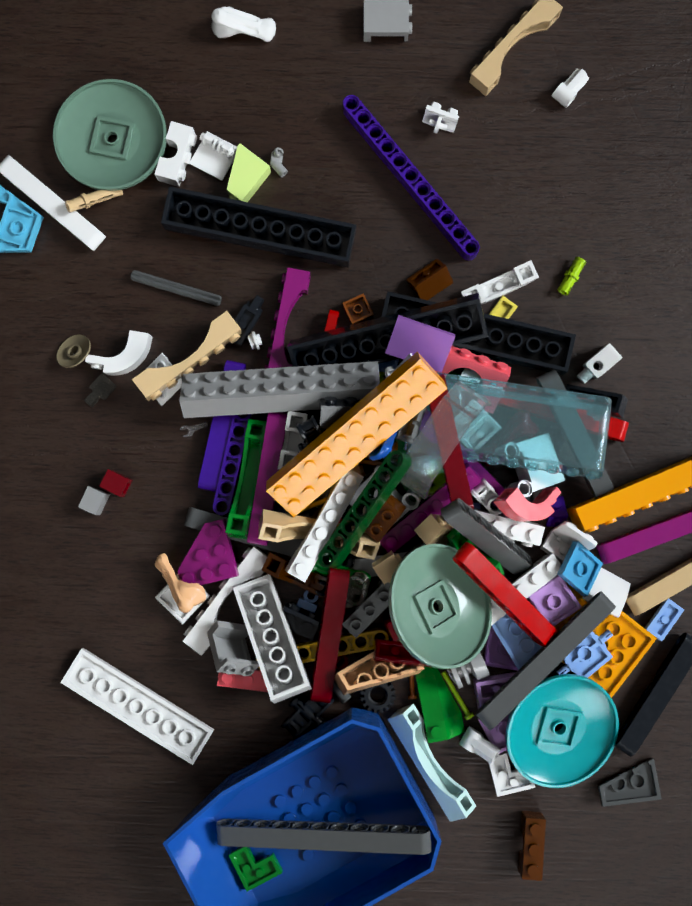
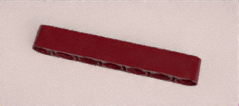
M444 373L438 374L446 384ZM447 388L429 404L449 498L450 502L460 498L474 509Z
M329 568L311 683L312 689L310 690V701L331 702L350 570Z

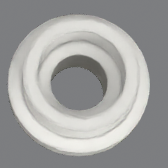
M253 331L252 334L248 335L252 350L256 348L259 350V345H262L260 335L255 334Z

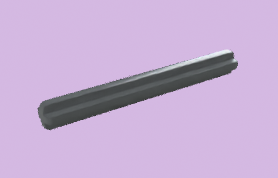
M133 270L131 273V279L135 282L215 306H220L222 301L220 295L137 270Z

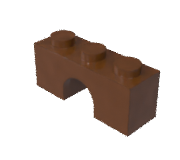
M522 811L520 831L523 837L522 851H519L518 872L523 880L542 881L546 819L541 812Z

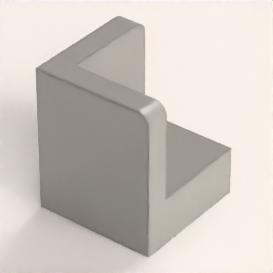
M87 486L78 507L94 515H101L110 494L95 487Z

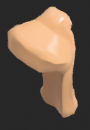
M165 553L158 555L155 567L166 580L178 609L183 613H188L193 606L203 603L206 599L203 586L198 583H187L178 580Z

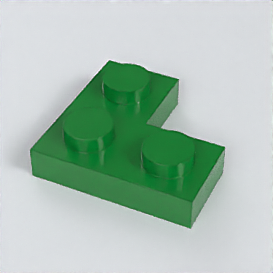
M239 847L229 853V858L246 892L282 874L283 870L274 852L258 861L255 860L249 847Z

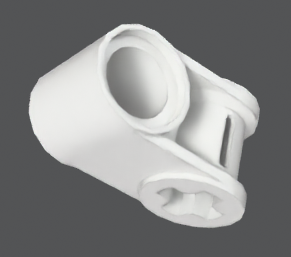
M482 478V482L471 490V494L491 514H501L502 512L498 508H490V503L499 495Z

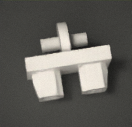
M433 101L431 105H427L422 122L435 127L434 133L436 134L439 129L454 133L459 118L457 115L458 110L449 108L448 111L441 110V105Z

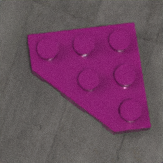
M225 519L203 525L177 571L179 580L204 585L239 576L231 540L225 533L227 527Z

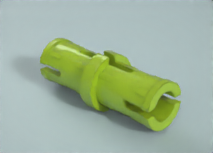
M575 257L557 289L559 293L568 296L574 283L579 280V274L586 264L584 259Z

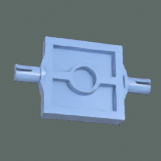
M607 629L600 636L592 631L564 659L565 665L556 672L562 675L567 674L571 670L576 675L590 677L613 658L604 643L613 636L611 631Z

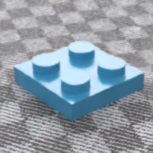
M573 541L557 575L580 595L588 596L603 563L579 541Z

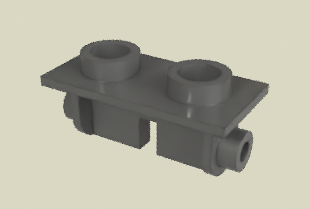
M426 407L398 430L396 439L414 445Z

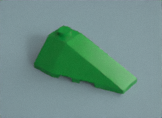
M424 667L425 669L416 674L415 677L428 743L449 740L464 733L462 713L439 670L433 667Z

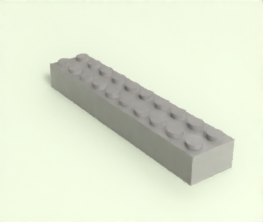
M378 361L183 374L179 402L184 418L320 410V399H325V397L331 396L337 399L354 397L357 400L364 398L380 384Z

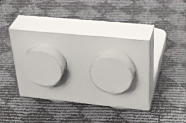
M564 521L549 532L540 549L547 554L553 553L558 561L563 563L573 541H579L588 550L595 548L598 543L591 535L577 529L575 524Z

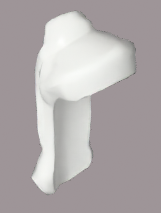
M230 6L217 8L212 12L211 28L214 35L218 38H227L243 33L260 38L264 42H270L275 36L276 23L272 18L260 19Z

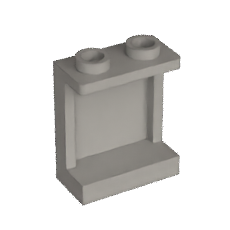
M364 0V42H371V36H404V41H408L409 34H412V22H409V16H412V4H409V0Z
M217 620L207 631L216 672L251 676L259 667L258 661H252L245 640L249 634L244 624Z

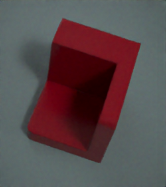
M108 469L100 483V487L119 497H124L133 480L114 470Z

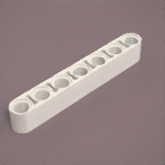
M7 155L0 163V173L91 250L95 251L106 238L102 232L77 211L69 213L65 206V201L11 156Z

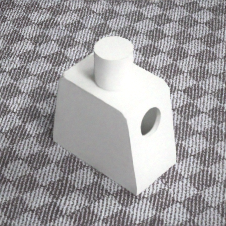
M609 343L582 365L584 370L577 377L584 384L591 378L598 379L623 357ZM595 363L599 365V369L595 370L593 367Z

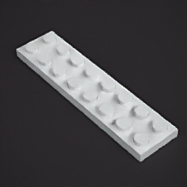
M84 648L80 650L60 682L192 765L214 731L207 724Z

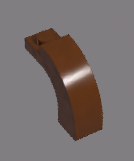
M269 553L262 568L263 572L277 579L295 584L317 595L315 590L320 591L324 588V585L319 584L318 580L322 579L327 582L326 577L310 572L306 581L303 582L285 571L290 561L289 559Z

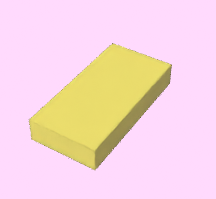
M502 296L489 315L509 319L518 306Z

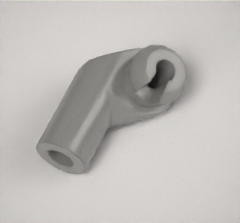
M277 147L271 153L270 165L280 177H284L288 172L282 165L284 152L281 148Z

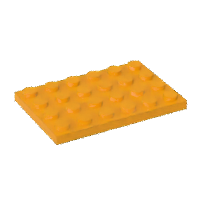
M566 582V584L568 585V587L570 588V590L572 591L580 605L583 607L587 603L582 599L583 596L580 595L574 588H572ZM576 611L575 613H573L572 615H570L569 617H567L566 619H564L563 621H561L560 623H558L557 625H555V626H554L555 629H556L555 634H556L578 611ZM623 611L619 618L609 614L593 630V633L598 636L607 629L613 634L611 638L604 642L613 658L588 677L603 687L611 698L657 639Z

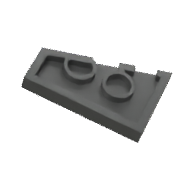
M650 758L599 784L598 791L601 806L661 800L654 758Z

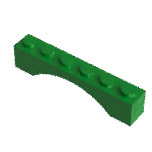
M248 419L238 486L229 512L225 532L229 537L248 539L267 423L265 421Z

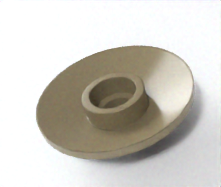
M80 334L66 339L58 349V363L65 368L79 365L90 352V340Z

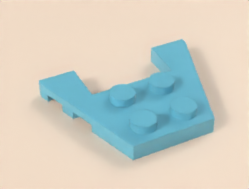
M0 185V203L6 204L0 221V253H31L44 217Z

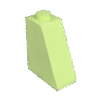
M242 144L237 146L227 192L229 199L248 202L270 175L271 170L267 163Z

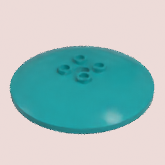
M562 674L546 678L510 713L505 734L509 758L518 772L534 784L548 788H563L578 784L595 774L610 757L618 737V712L606 690L587 677ZM562 723V728L558 731H555V727L558 724Z

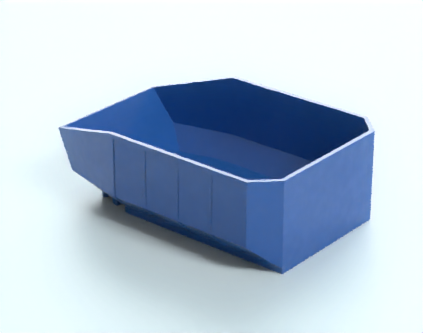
M350 708L238 772L229 775L184 817L166 838L163 845L195 906H372L432 872L442 841L434 814L379 712L373 713V711ZM221 819L423 825L430 828L432 851L425 855L249 847L256 861L274 852L283 871L282 874L246 892L229 858V853L239 847L218 845L216 822Z

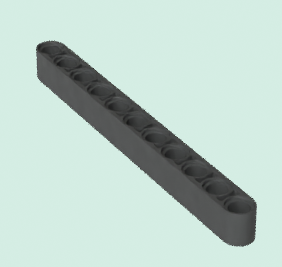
M221 819L216 822L217 842L220 846L425 855L432 851L430 828L423 825Z

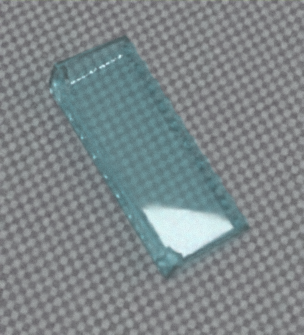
M444 373L463 459H467L470 462H487L490 465L502 464L510 468L523 467L530 471L543 470L550 474L563 473L570 477L583 476L590 480L600 479L603 476L612 406L610 398ZM429 405L426 406L414 445L404 442L403 450H407L410 453H427L430 456L440 455Z

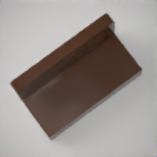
M435 259L406 279L409 286L416 291L419 299L423 300L431 299L453 283L446 265L439 259Z

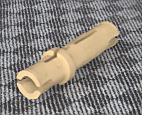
M97 190L88 194L83 193L77 198L65 201V206L69 213L82 208L88 209L91 205L123 195V191Z

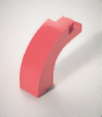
M517 487L504 489L494 500V503L505 516L519 522L538 521L549 517L555 512L551 505L557 501L556 498L561 494V491L558 487L544 488L532 502H529Z

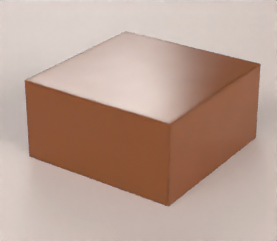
M364 293L342 303L351 325L361 323L374 316Z

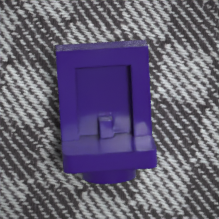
M558 496L556 498L557 501L551 505L555 512L547 517V527H556L567 521L568 513L563 496Z

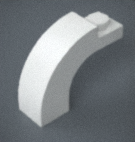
M130 330L127 345L119 355L114 357L88 355L85 362L90 364L91 368L99 370L103 368V373L106 375L116 376L129 373L140 366L147 357L152 343V336L149 333Z

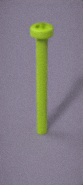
M446 671L442 672L441 674L466 715L464 718L466 720L471 719L474 714L470 713Z

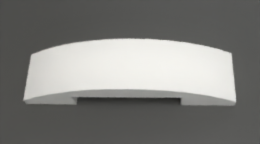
M530 260L487 282L463 290L461 294L462 296L479 293L481 304H485L538 279L539 276Z

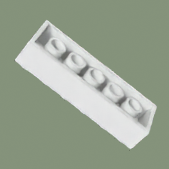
M268 574L234 587L233 590L270 700L275 704L312 689L271 575Z

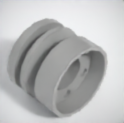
M481 653L461 667L447 669L451 680L457 685L458 689L463 687L460 680L462 677H464L467 685L471 684L469 678L471 673L477 680L490 676Z

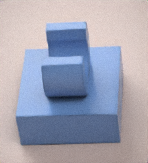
M306 590L303 595L304 598H299L297 606L315 613L318 606L315 602L318 596L315 595L314 599H309L307 597L309 591Z

